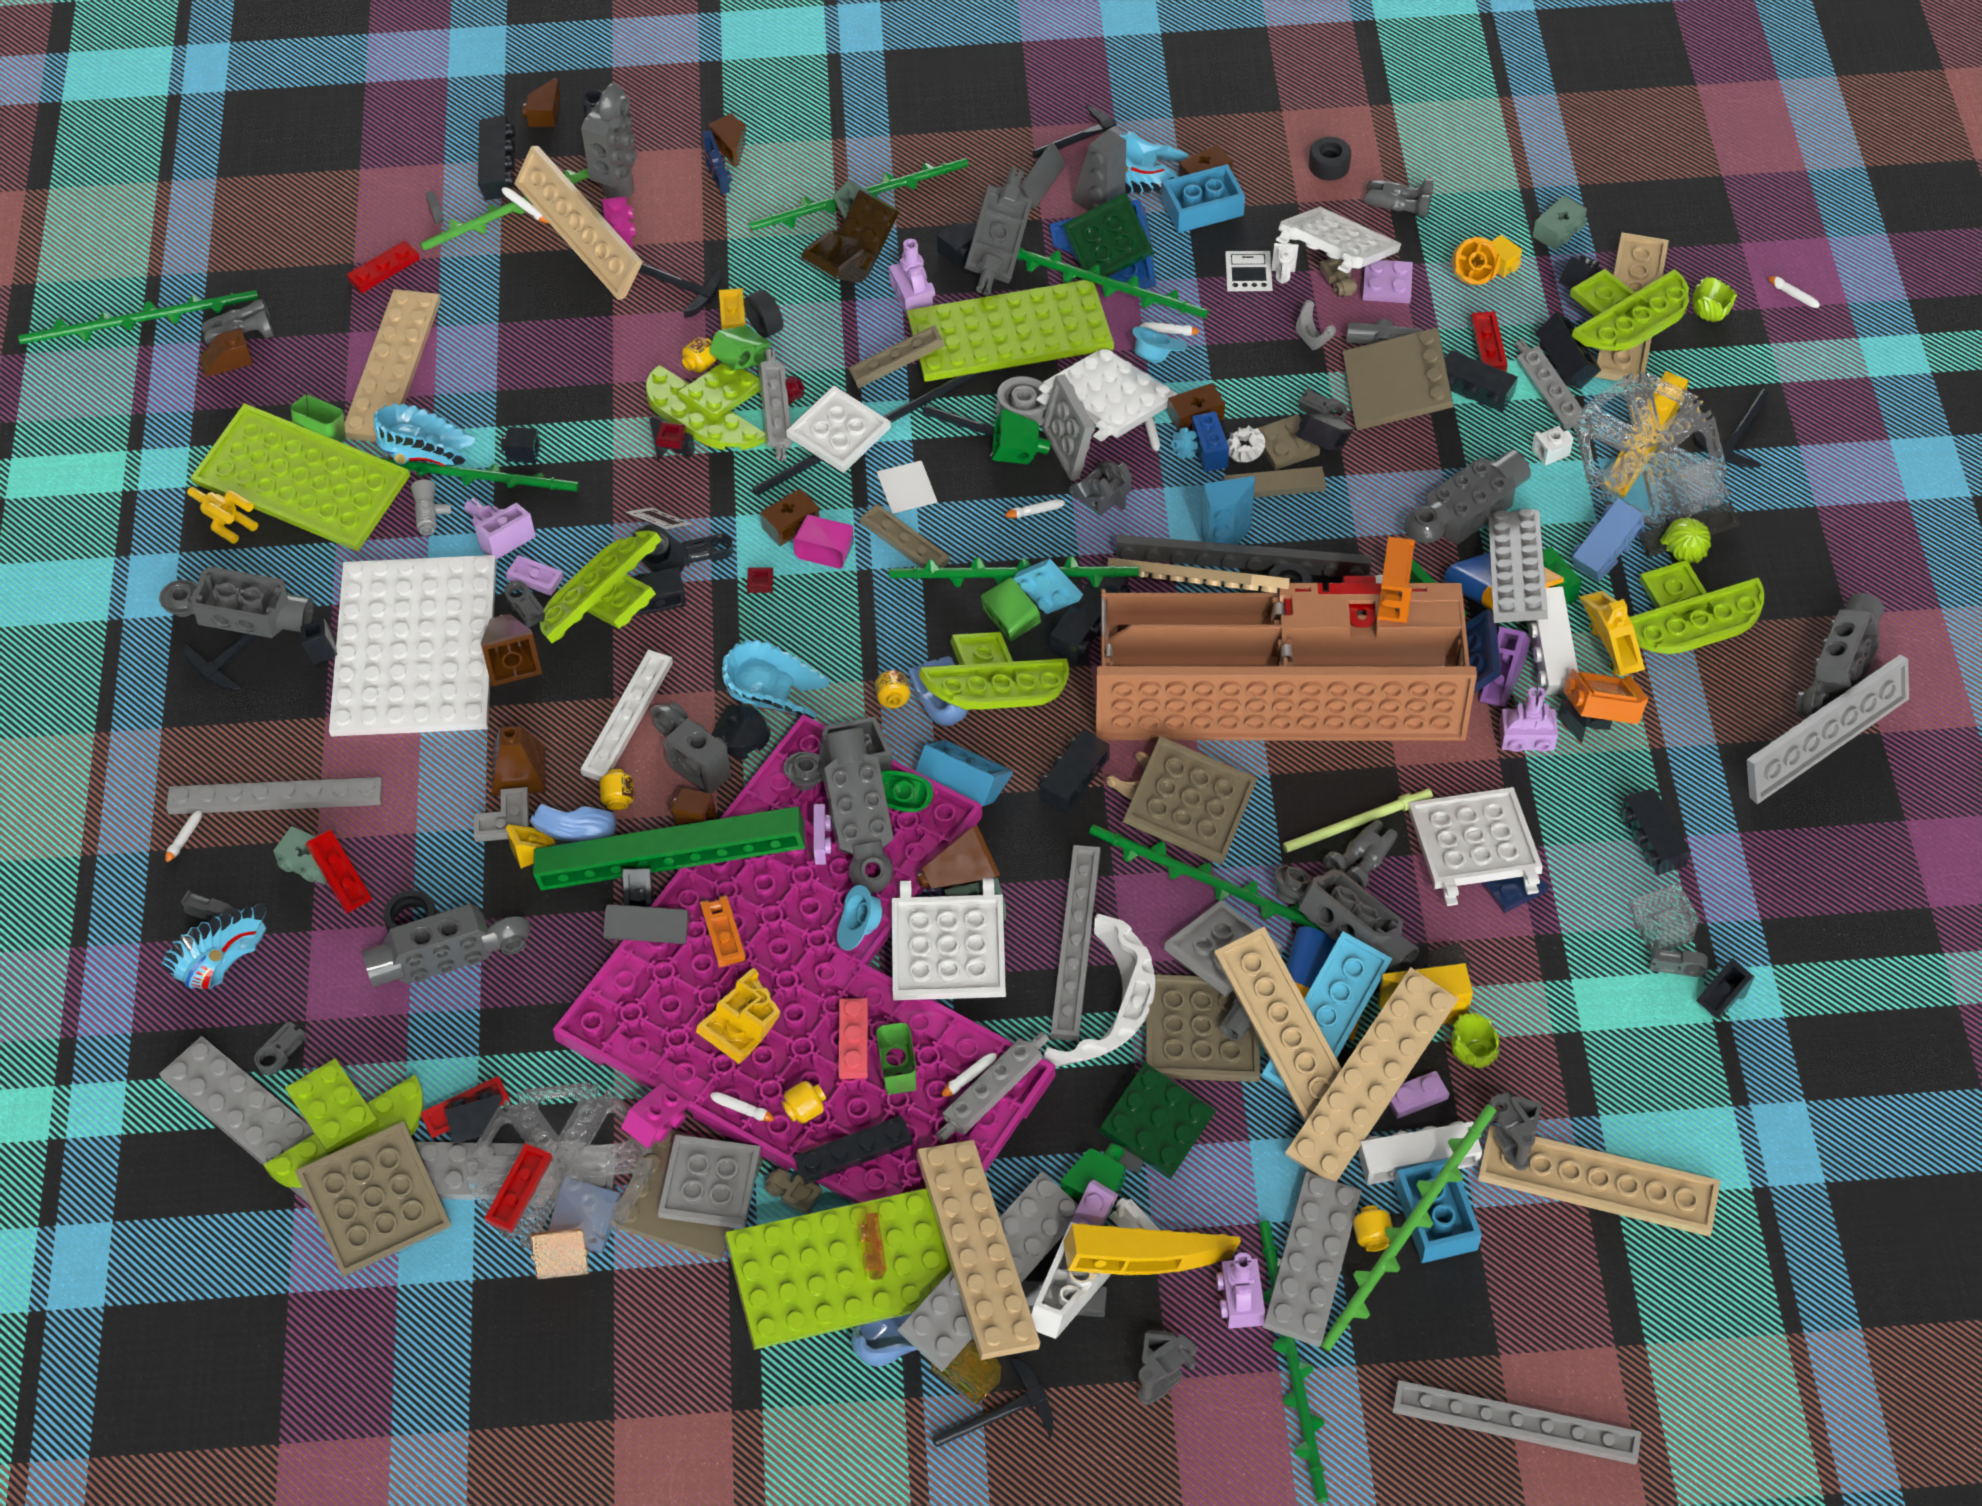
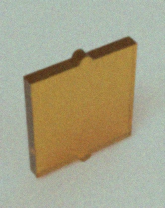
M583 1228L531 1233L533 1247L531 1259L535 1261L537 1279L589 1273L587 1262L589 1248L585 1247Z

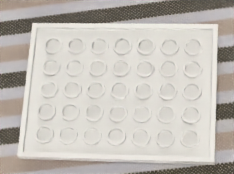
M495 556L343 562L336 643L338 655L335 656L329 725L331 736L488 729L490 678L481 641L489 620L494 618L497 565Z

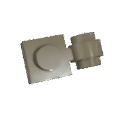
M1331 258L1320 261V270L1329 284L1334 283L1333 288L1337 297L1341 296L1344 298L1356 292V282L1351 278L1352 271L1345 273L1338 270V266H1341L1344 260Z
M778 1168L776 1171H772L765 1180V1191L776 1198L783 1195L782 1203L804 1215L809 1214L821 1196L822 1188L814 1183L804 1185L799 1175L795 1177L793 1182H790L791 1176L782 1169Z

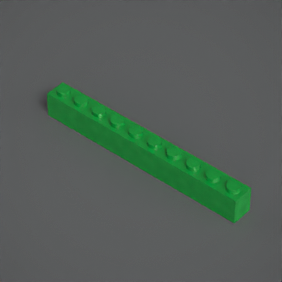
M798 806L534 849L533 875L542 891L623 878L624 867L651 866V873L800 850L805 849V822Z

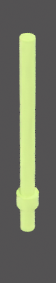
M1429 788L1412 795L1410 793L1399 796L1396 801L1284 842L1283 848L1288 853L1402 810L1405 812L1409 810V802L1432 799L1433 794Z

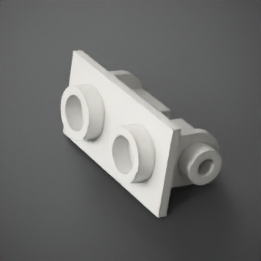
M1274 244L1271 271H1276V279L1282 284L1290 280V272H1295L1299 246L1297 244Z
M1120 1199L1116 1203L1118 1209L1109 1215V1218L1121 1228H1143L1161 1231L1132 1199Z

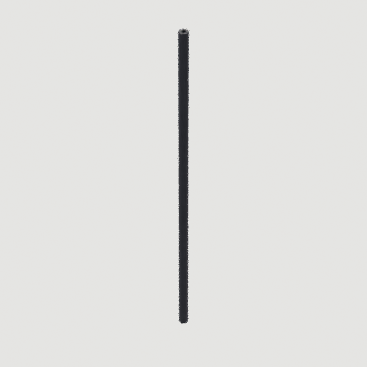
M984 372L956 376L883 417L892 423ZM813 454L754 486L753 491L759 496L823 460Z

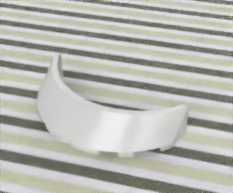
M1096 914L1094 934L1111 951L1120 970L1122 1001L1117 1017L1111 1028L1100 1040H1083L1073 1051L1069 1052L1047 1047L1045 1060L1054 1064L1055 1067L1093 1059L1111 1052L1129 1040L1141 1027L1149 1014V1006L1152 1004L1155 994V974L1152 958L1147 947H1144L1139 938L1132 932V928L1123 920Z

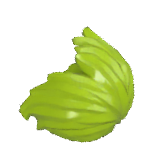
M1705 277L1704 280H1700V284L1696 285L1693 293V310L1697 316L1706 321H1720L1730 312L1737 294L1733 289H1730L1729 285H1726L1721 280Z
M1689 517L1673 521L1660 539L1662 545H1667L1666 551H1670L1679 562L1687 560L1689 564L1691 562L1698 563L1703 557L1708 556L1707 551L1711 547V536L1708 527L1699 520Z
M1476 1012L1459 1015V1019L1453 1024L1454 1030L1451 1034L1453 1054L1465 1065L1484 1068L1490 1066L1500 1053L1498 1049L1499 1035L1496 1032V1028L1491 1026L1492 1019H1486L1483 1015Z

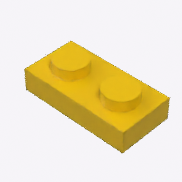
M743 288L719 290L722 330L746 326Z

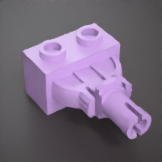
M907 239L903 242L904 253L900 263L889 266L890 284L906 315V310L933 306L932 297L935 296L933 284L927 282L926 272L923 267L924 260L918 254V243L915 239Z
M472 498L471 502L468 500L464 505L465 511L473 516L472 521L480 549L487 555L495 556L498 559L536 537L530 513L517 503L506 509H498L496 506L492 508L489 505L483 506L477 499Z
M1535 687L1529 689L1528 699L1524 701V709L1522 703L1518 704L1517 709H1502L1499 723L1501 750H1538L1541 752L1555 750L1558 738L1556 710L1550 709L1547 703L1543 705L1546 695L1543 688L1538 687L1536 694Z
M1238 1253L1234 1260L1222 1261L1221 1272L1216 1273L1218 1291L1223 1290L1224 1300H1220L1221 1318H1227L1228 1329L1263 1326L1265 1309L1258 1259H1252L1247 1253Z

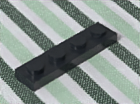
M901 1115L794 1155V1162L804 1185L910 1146L913 1144V1141Z

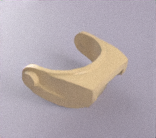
M1139 751L1135 754V757L1143 768L1146 769L1150 757L1146 753ZM1113 775L1106 779L1108 786L1113 787L1131 800L1140 782H1124Z

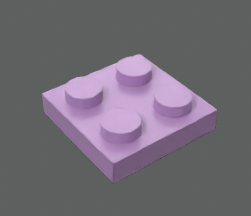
M1379 260L1364 266L1363 300L1410 304L1413 262Z

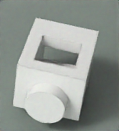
M1560 426L1541 434L1538 431L1534 433L1531 449L1543 465L1546 466L1570 456L1573 437L1568 430L1563 431Z

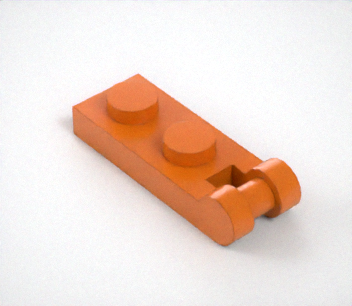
M727 895L718 897L719 900L700 902L719 968L746 961ZM722 910L720 913L712 914V912Z

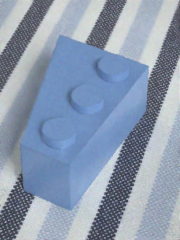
M1619 498L1613 505L1609 504L1606 507L1600 522L1591 526L1587 533L1588 537L1583 543H1578L1572 552L1574 567L1598 582L1618 563L1616 559L1622 551L1628 553L1632 548L1629 544L1636 537L1641 539L1645 535L1643 513Z

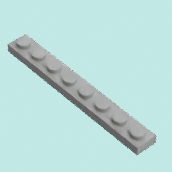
M382 777L169 786L166 809L168 814H190L197 810H201L202 813L382 805L383 780Z
M1073 845L1051 1039L1079 1041L1100 861V847Z
M1398 1380L1393 1413L1634 1465L1637 1464L1641 1440L1640 1431Z

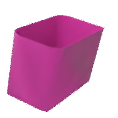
M807 515L793 539L795 555L802 560L834 568H842L854 543L853 526Z

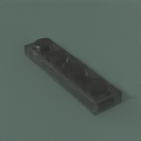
M1731 502L1689 516V518L1704 523L1708 527L1710 536L1740 525ZM1671 523L1638 535L1647 559L1667 552V545H1662L1660 539Z

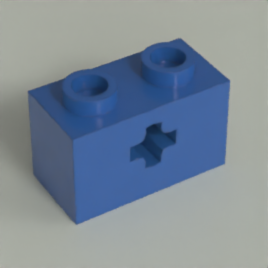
M1211 412L1192 416L1191 431H1195L1197 435L1193 441L1198 443L1196 451L1203 471L1228 468L1229 446L1217 413Z

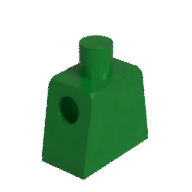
M1002 408L994 421L992 460L1029 464L1037 452L1048 454L1051 441L1039 437V424Z
M1113 1143L1109 1144L1104 1154L1091 1148L1088 1149L1060 1181L1061 1189L1072 1199L1080 1202L1089 1182L1095 1180L1115 1193L1120 1194L1126 1178V1167L1119 1163L1124 1150ZM1116 1199V1201H1115V1203H1114V1205H1113V1207H1112V1209H1111L1109 1215L1112 1214L1113 1209H1114V1207H1115V1204H1116V1202H1117V1199Z

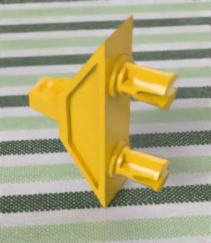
M1603 590L1580 596L1579 599L1591 619L1589 628H1592V634L1600 636L1612 659L1610 668L1613 667V673L1624 676L1645 670L1634 627L1627 614V605L1624 599L1617 601Z

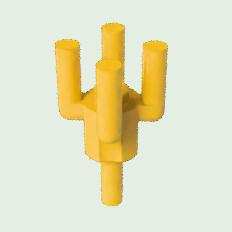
M195 487L188 489L187 494L201 503L200 509L202 513L213 519L210 526L211 530L232 544L238 541L239 536L224 527L225 524L237 521L251 531H255L258 528L257 522L236 510L235 506L236 504L245 511L250 512L253 510L254 504L234 491H227L223 497L213 492L206 495Z

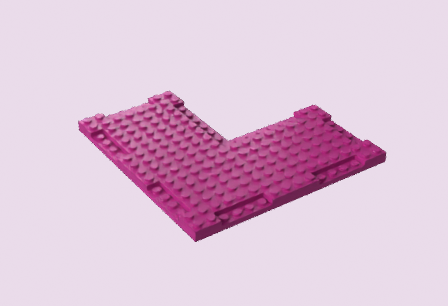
M802 715L720 819L799 806L805 822V849L680 868L650 907L688 911L690 923L686 944L623 940L553 1028L555 1040L600 1066L605 1063L651 1090H654L663 1082L689 1102L686 1109L693 1113L694 1119L737 1143L761 1146L760 1156L787 1171L792 1168L799 1172L794 1162V1155L902 1115L912 1137V1145L815 1181L854 1204L926 1189L916 1156L918 1149L974 1140L984 1173H986L1021 1120L1029 1116L1055 1078V1065L1042 1058L966 1134L954 1132L943 1143L935 1135L946 1125L942 1113L987 1069L962 1086L952 1096H943L942 1091L950 1081L955 1080L961 1073L987 1054L995 1053L997 1055L995 1063L1014 1043L932 999L893 1000V979L868 966L892 934V898H900V881H911L912 897H919L924 889H921L916 880L917 870L958 833L977 825L982 818V804L892 760L891 771L917 774L931 782L934 788V797L931 804L919 812H903L888 807L894 839L883 847V852L891 859L893 864V878L884 890L870 893L871 896L881 900V922L870 934L864 935L858 946L846 951L840 948L838 944L837 932L846 896L854 887L849 877V865L853 856L837 851L832 827L831 831H826V837H831V854H826V865H815L814 804H825L826 815H830L824 781H821L811 790H800L790 782L784 773V763L791 755L799 752L820 754V743L825 725ZM868 863L865 867L866 875L870 878H876L879 874L878 866L874 863ZM727 895L746 961L719 968L700 902L719 900L718 897ZM722 910L712 912V914L720 913ZM754 968L758 972V979L763 988L768 989L771 1000L777 1005L780 1016L759 1045L738 1064L696 1033L698 1024L716 1010L717 1003L735 989L737 981ZM868 998V1078L839 1079L840 999ZM905 1023L910 1028L914 1050L916 1091L887 1095L877 1040V1029L883 1025ZM894 1048L888 1051L886 1060L889 1064L898 1066L904 1063L906 1054L903 1050ZM897 1073V1074H894L893 1076L903 1075L904 1073ZM803 1081L810 1082L813 1087L818 1084L826 1097V1100L822 1101L824 1105L823 1113L805 1124H800L797 1120L792 1122L781 1103L785 1101V1092ZM720 1092L757 1108H763L772 1114L774 1120L772 1122L758 1121L754 1117L714 1102L710 1094Z

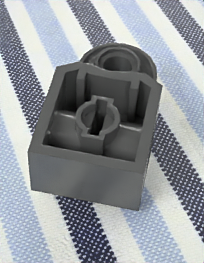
M672 702L670 705L659 704L651 708L650 713L654 726L662 735L666 736L662 742L666 751L665 758L670 768L701 791L709 794L715 792L731 776L726 743L721 738H715L709 734L701 724H695L689 720L686 711L675 702Z
M876 717L824 726L820 743V754L799 752L791 755L784 763L785 775L796 788L800 790L813 789L821 781H824L822 770L830 764L825 735L854 728H863L867 753L879 759L881 772L891 771L892 752Z

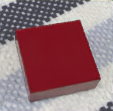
M661 422L656 438L657 446L681 449L687 431L686 425Z
M773 567L748 568L747 593H773Z

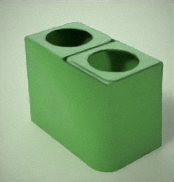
M747 325L723 329L714 335L709 353L732 370L759 366L761 362H764L766 359L765 351L769 349L770 342Z
M306 394L291 405L292 423L341 443L346 439L342 409L307 395V410Z
M1011 577L981 595L983 610L1010 642L1041 623L1038 608Z
M896 1023L879 1027L877 1029V1040L887 1095L916 1091V1063L909 1026L905 1023ZM894 1048H899L906 1054V1060L898 1066H893L886 1060V1054ZM897 1073H904L903 1075L893 1076L894 1074H897Z

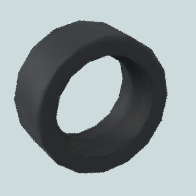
M760 289L746 296L744 299L746 314L753 328L760 336L767 338L783 329L782 314L770 293Z
M415 890L403 891L393 896L387 902L383 911L384 922L388 932L391 928L397 927L395 923L396 916L407 908H423L427 912L426 917L436 915L437 911L432 899L425 893Z

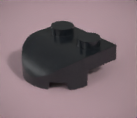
M727 705L712 736L721 738L727 745V753H732L736 760H744L748 758V753L756 748L761 751L766 746L771 731L762 714L757 709L750 706Z

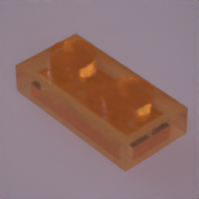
M878 1212L867 1213L862 1224L858 1225L860 1242H865L866 1253H863V1267L865 1271H869L870 1280H878L883 1278L887 1270Z

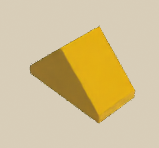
M510 824L505 828L511 850L521 869L534 863V849L556 845L553 838L537 831L535 828Z

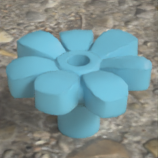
M1187 427L1181 428L1180 432L1174 433V440L1171 441V447L1175 452L1178 451L1177 457L1179 459L1193 458L1195 456L1194 450L1198 446V443L1193 441L1197 437L1195 431H1188Z

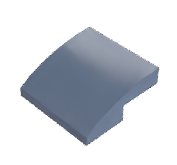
M565 1178L556 1201L547 1238L603 1254L612 1230L611 1222L621 1198L620 1193Z

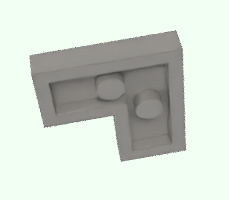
M527 787L501 789V812L474 814L475 842L508 839L505 829L508 824L529 827V792Z

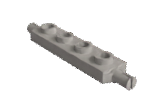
M1524 339L1518 340L1515 346L1521 354L1517 356V362L1564 430L1573 428L1579 438H1583L1582 435L1585 437L1588 431L1584 428L1582 422L1586 419V414L1540 347L1537 346L1530 349Z
M767 349L765 351L766 361L761 362L759 365L766 447L775 448L776 460L779 461L781 458V461L786 460L785 449H790L793 443L786 433V430L791 427L785 385V366L776 361L774 349L772 351Z
M1040 1032L1031 1042L1023 1041L1019 1038L942 1113L946 1125L935 1134L936 1137L944 1143L954 1132L966 1134L1042 1059L1039 1049L1049 1041L1048 1036Z

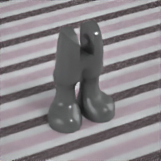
M1424 179L1419 188H1408L1401 183L1372 180L1367 185L1364 201L1371 206L1394 211H1407L1419 217H1428L1434 179Z
M264 299L255 300L242 309L230 310L227 313L203 322L202 330L206 344L210 345L218 334L242 328L243 334L248 331L258 330L265 338L274 337L270 315Z
M1376 820L1367 826L1354 840L1350 841L1343 855L1336 851L1328 853L1323 859V865L1327 871L1331 869L1343 871L1365 889L1370 880L1369 872L1383 863V858L1391 849L1398 836L1397 832L1389 829L1382 837L1379 836L1383 823ZM1362 859L1357 866L1351 867L1356 860Z

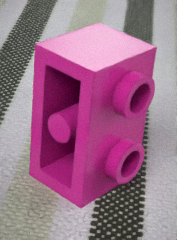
M625 196L602 199L605 220L633 250L631 237L636 236L634 222H629V220H633L632 205L627 206Z
M662 1082L629 1109L621 1129L646 1148H649L656 1141L661 1143L672 1128L678 1129L686 1119L684 1112L689 1102Z

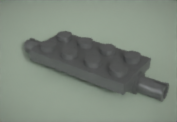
M1016 167L1009 169L1007 182L1003 187L997 188L988 185L964 269L981 274L976 291L981 293L982 288L985 286L984 295L991 294L994 279L1009 284L1033 200L1024 197L1019 187L1024 172L1019 169L1018 174H1016Z

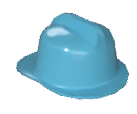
M1138 326L1132 330L1133 335L1136 337L1134 352L1148 362L1159 363L1165 360L1171 351L1187 349V345L1184 342L1162 335L1153 329Z
M856 885L849 891L838 926L837 941L840 948L846 951L858 946L864 935L870 934L881 922V900L871 896L867 887L863 885Z

